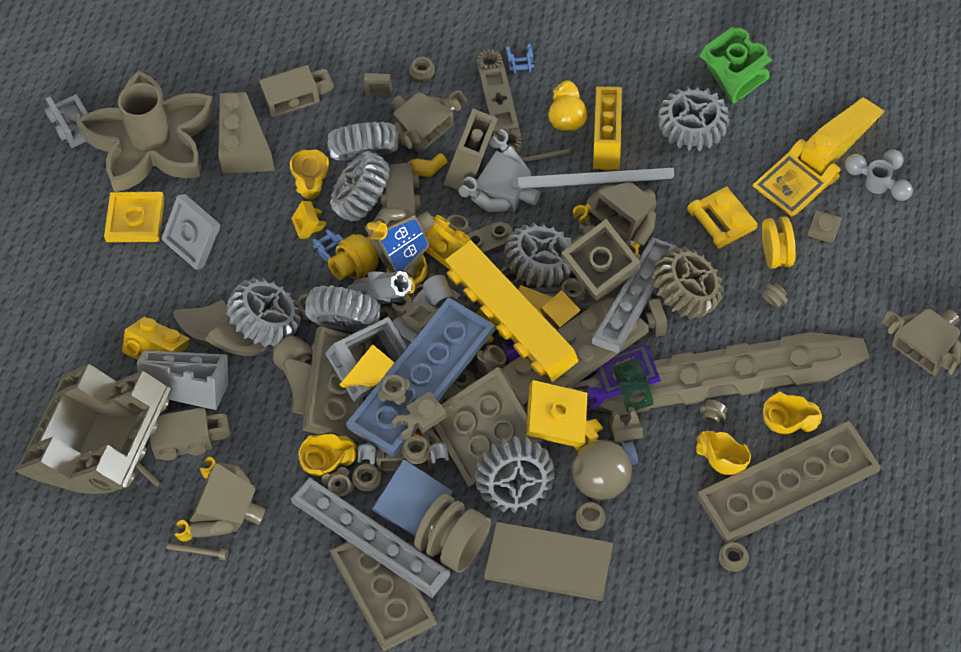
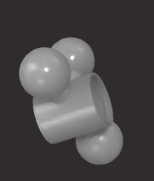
M890 149L884 153L882 160H875L869 166H867L865 158L860 154H852L846 159L845 168L850 174L859 175L862 173L866 175L865 186L870 192L880 194L886 192L889 188L891 189L892 196L898 201L908 200L912 196L913 187L907 180L894 181L891 179L893 170L899 169L904 162L900 151Z

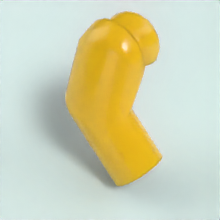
M439 153L431 161L412 159L408 163H412L413 173H418V176L430 178L443 168L448 161L443 154Z

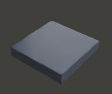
M403 459L371 510L415 538L418 527L433 502L444 493L450 496L453 491Z

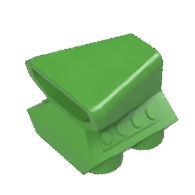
M733 27L707 44L700 54V57L707 62V68L733 104L769 79V70L764 66L773 60L767 55L768 51L764 45L752 43L749 40V34L746 30Z

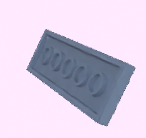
M448 297L386 373V375H398L409 380L410 388L405 393L406 401L400 405L390 400L381 401L378 398V392L382 390L381 380L347 421V428L394 458L406 441L402 440L401 433L408 427L401 424L393 428V419L399 415H408L406 406L429 391L439 401L495 331V325ZM396 388L391 389L393 392L397 390Z

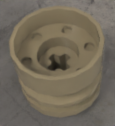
M444 493L433 502L423 517L416 532L414 546L422 552L427 551V555L433 558L441 553V563L461 573L469 567L482 548L489 533L491 519L472 508L464 513V504L458 500L454 501L453 497Z

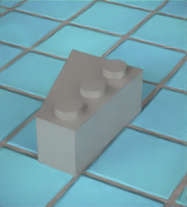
M144 350L137 361V373L144 371L171 388L167 396L169 400L216 410L229 385L227 355Z

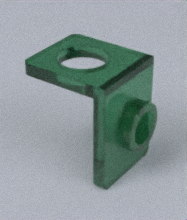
M638 358L612 366L613 374L620 388L628 413V407H633L636 411L654 404L647 377ZM635 391H643L645 393L644 399L640 402H631L629 400L630 395Z

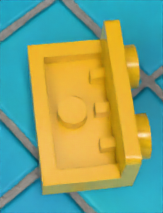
M436 215L432 217L435 225L424 232L429 242V248L426 252L447 267L445 259L470 240V237L460 230L454 231L449 227L450 222L447 219Z
M143 317L125 329L122 352L136 360L140 358L144 350L183 352L189 346L190 338L174 329H169L157 323L153 319Z

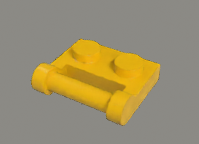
M727 186L702 200H694L687 207L690 215L696 216L712 236L713 243L718 249L757 229L758 223ZM709 208L727 232H722L705 210Z

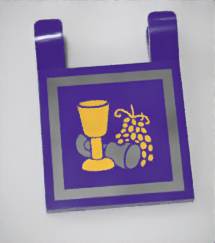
M646 343L620 352L581 380L589 379L596 372L602 388L588 387L583 390V392L587 393V407L590 409L598 407L608 398L661 381Z

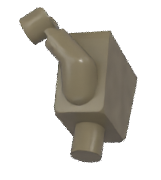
M461 90L454 91L448 98L431 97L422 93H416L408 101L400 95L396 96L392 100L390 107L394 110L393 125L396 126V132H398V145L407 146L408 149L413 148L420 154L454 125L453 110L459 111L461 109L460 104L467 102Z
M926 309L921 314L913 313L904 316H898L889 311L879 322L880 325L889 327L887 331L889 334H893L896 331L892 346L933 376H936L942 367L949 370L948 374L952 375L955 368L961 362V343L958 340L960 330L955 327L959 322V316L953 310L947 309L941 316L931 309Z

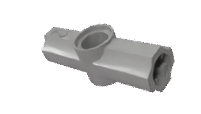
M369 272L368 277L356 279L354 283L348 285V289L361 291L362 294H367L371 298L376 299L379 304H389L392 298L403 297L408 291H411L412 281L408 278L406 272Z

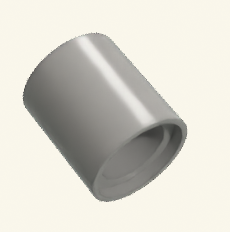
M435 275L424 282V292L431 306L439 310L448 297L456 301L445 276Z

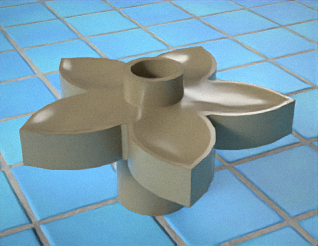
M138 70L120 93L118 98L119 108L98 109L76 121L79 133L87 143L97 149L108 151L106 170L114 192H119L139 184L148 176L153 166H157L162 172L173 177H200L201 163L196 144L191 137L197 135L207 126L214 113L215 105L212 96L199 93L181 94L164 101L162 90L158 83L151 76Z

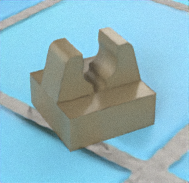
M628 407L629 415L625 418H620L617 409L612 411L609 428L614 442L643 438L642 426L633 407Z

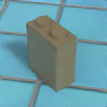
M472 109L443 185L459 190L463 185L462 181L466 177L475 178L498 118Z

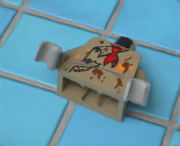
M433 427L424 433L419 428L415 430L412 436H421L429 442L430 457L423 463L412 465L420 470H433V463H436L435 460L437 458H445L446 461H449L447 445L443 443ZM370 442L358 447V462L361 463V460L369 459L370 464H375L376 456L379 471H395L404 459L401 449L393 458ZM414 450V451H412V452H413V453H418V452H421V451H420V450Z

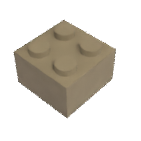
M607 219L561 252L563 261L596 303L641 269L639 259Z

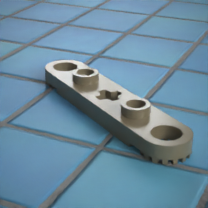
M487 49V51L484 50L483 53H479L477 68L488 115L498 118L493 130V136L500 141L496 131L499 129L505 130L508 134V140L516 142L512 147L519 153L522 149V137L503 60L498 51L495 52L493 49L492 51ZM486 60H494L497 62L495 63V65L492 64V66L490 65L489 67L488 65L485 66V63L483 64V62ZM501 99V102H503V104L498 105L496 100Z

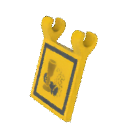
M803 139L798 140L781 160L752 185L790 217H794L826 187L833 184L840 177L839 172L841 169L836 164H831L822 176H819L800 161L803 145L806 143Z

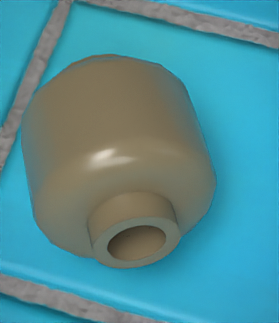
M287 336L274 346L273 361L282 371H284L283 362L287 359L311 365L312 347L297 336Z

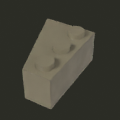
M246 92L220 94L218 157L223 174L275 171L271 151Z

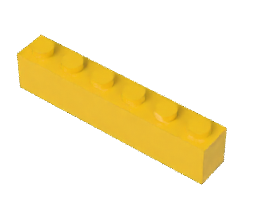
M471 240L445 259L449 269L446 274L456 286L460 283L465 288L463 293L471 303L478 302L481 306L479 309L489 322L493 319L498 324L496 328L506 340L511 338L515 342L513 345L515 350L523 359L528 357L533 362L531 366L541 378L545 375L553 383L578 363L573 347Z

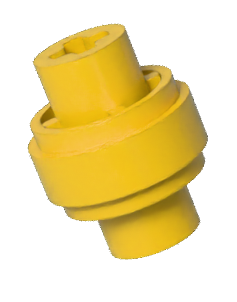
M352 234L339 242L336 247V255L328 259V267L333 276L338 280H343L348 276L352 279H361L367 277L369 272L375 271L380 256L370 236L365 238L360 234Z

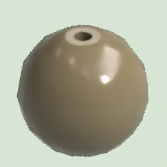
M609 440L590 441L581 447L574 456L572 463L573 482L581 493L595 500L615 498L630 483L632 475L631 460L625 450Z

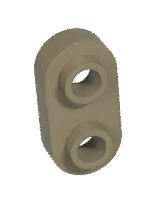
M496 222L470 232L467 235L472 242H479L475 245L487 256L505 249L506 241L512 235L513 230L504 222Z

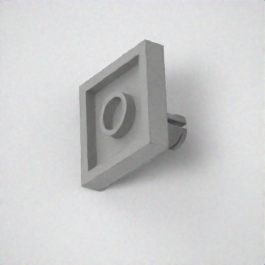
M186 194L178 195L161 239L195 270H199L206 264L216 235L219 233L220 224Z

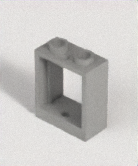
M389 317L334 343L325 353L341 381L357 364L349 349L376 336L380 338L394 364L404 353L407 346L401 338L399 328L392 323ZM356 385L345 388L353 402L369 395L376 386L364 387V385Z

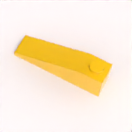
M596 86L593 169H601L603 171L620 170L622 87Z
M864 97L821 127L803 145L800 161L819 176H822L825 170L831 164H834L884 113V110Z

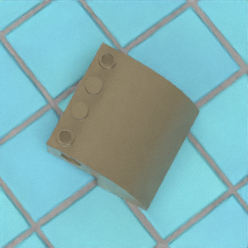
M87 364L64 374L27 446L16 472L33 480L79 493L103 494L128 487L135 477L133 470L136 463L146 453L147 449L144 446L147 439L154 434L158 427L156 420L159 413L163 412L169 403L167 396L171 388L144 371L115 381L97 368Z

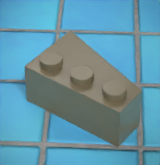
M412 163L388 164L390 168L388 173L389 179L386 181V187L382 191L383 195H381L382 208H402L416 216V211H421L420 195H415L414 189H419L418 173H413Z

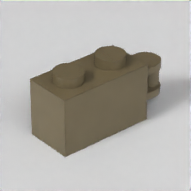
M308 65L259 80L261 93L271 118L319 103V95L331 91L334 87L326 69L311 72Z
M204 407L159 415L156 420L158 427L150 437V442L156 459L169 461L183 454L201 455L206 450L213 449L212 441L226 439L230 436L228 416L226 414L208 416Z

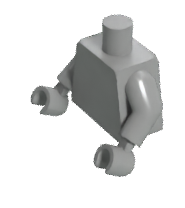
M503 129L497 130L496 135L500 138V141L495 136L490 137L489 144L493 148H500L501 151L494 153L477 181L473 177H466L462 181L463 185L459 188V194L463 197L470 195L471 200L487 213L515 212L521 201L536 205L540 197L539 190L534 188H512V178L531 176V172L511 144H506L508 141L507 132Z

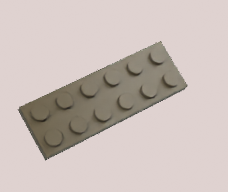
M611 292L557 330L575 350L578 363L553 383L545 375L541 378L531 366L533 362L528 357L523 359L520 356L502 368L528 412L529 385L533 380L571 388L649 332V326L639 317L619 353L592 344L593 335L616 298Z
M847 421L699 491L697 498L725 544H728L878 473L881 466L851 422Z

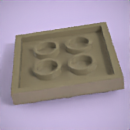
M500 367L495 368L441 404L447 413V417L434 425L443 443L447 445L448 452L468 487L471 488L475 487L477 483L475 478V470H478L477 460H484L482 456L483 451H492V443L500 446L502 445L503 438L507 442H512L514 436L519 438L520 442L525 437L530 439L531 443L537 441L541 444L544 442L543 439L526 436L528 412Z

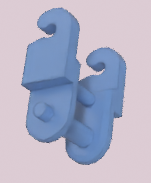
M527 44V57L514 58L510 47H506L508 64L512 66L510 71L513 70L514 75H516V71L527 69L529 73H532L534 64H532L533 52L531 44ZM527 61V64L515 65V62Z
M329 229L326 230L327 235L320 240L313 239V247L318 248L319 255L326 262L331 258L327 251L334 246H338L339 242L343 240L339 234L335 235L334 231L331 232ZM331 240L333 243L325 248L323 244Z

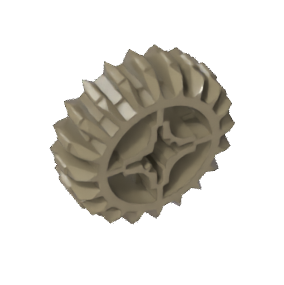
M686 246L683 248L675 247L665 252L653 267L654 273L651 277L655 282L652 286L659 290L657 296H661L664 299L663 304L671 306V312L677 310L680 317L687 315L691 320L694 317L701 318L711 313L723 298L721 293L724 290L720 285L722 279L716 275L718 270L713 269L711 266L712 261L707 262L704 259V254L698 255L695 249L689 251Z

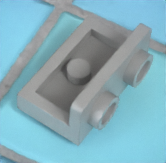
M77 94L54 104L50 96L45 98L48 105L45 112L51 123H57L58 126L55 129L62 141L66 139L71 148L86 142L79 133L76 121L88 114Z

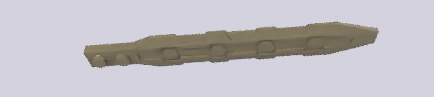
M815 332L781 337V340L751 345L747 343L727 346L726 349L697 354L692 352L672 355L671 358L654 361L661 379L660 382L608 398L594 409L587 407V411L598 410L612 414V411L617 409L619 415L624 416L629 415L628 407H633L636 413L648 412L651 408L681 403L685 405L705 402L706 399L734 394L742 396L760 393L763 389L793 384L801 386L825 382L864 362L870 356L864 338ZM596 374L589 380L580 381L571 388L583 392L588 387L602 388Z

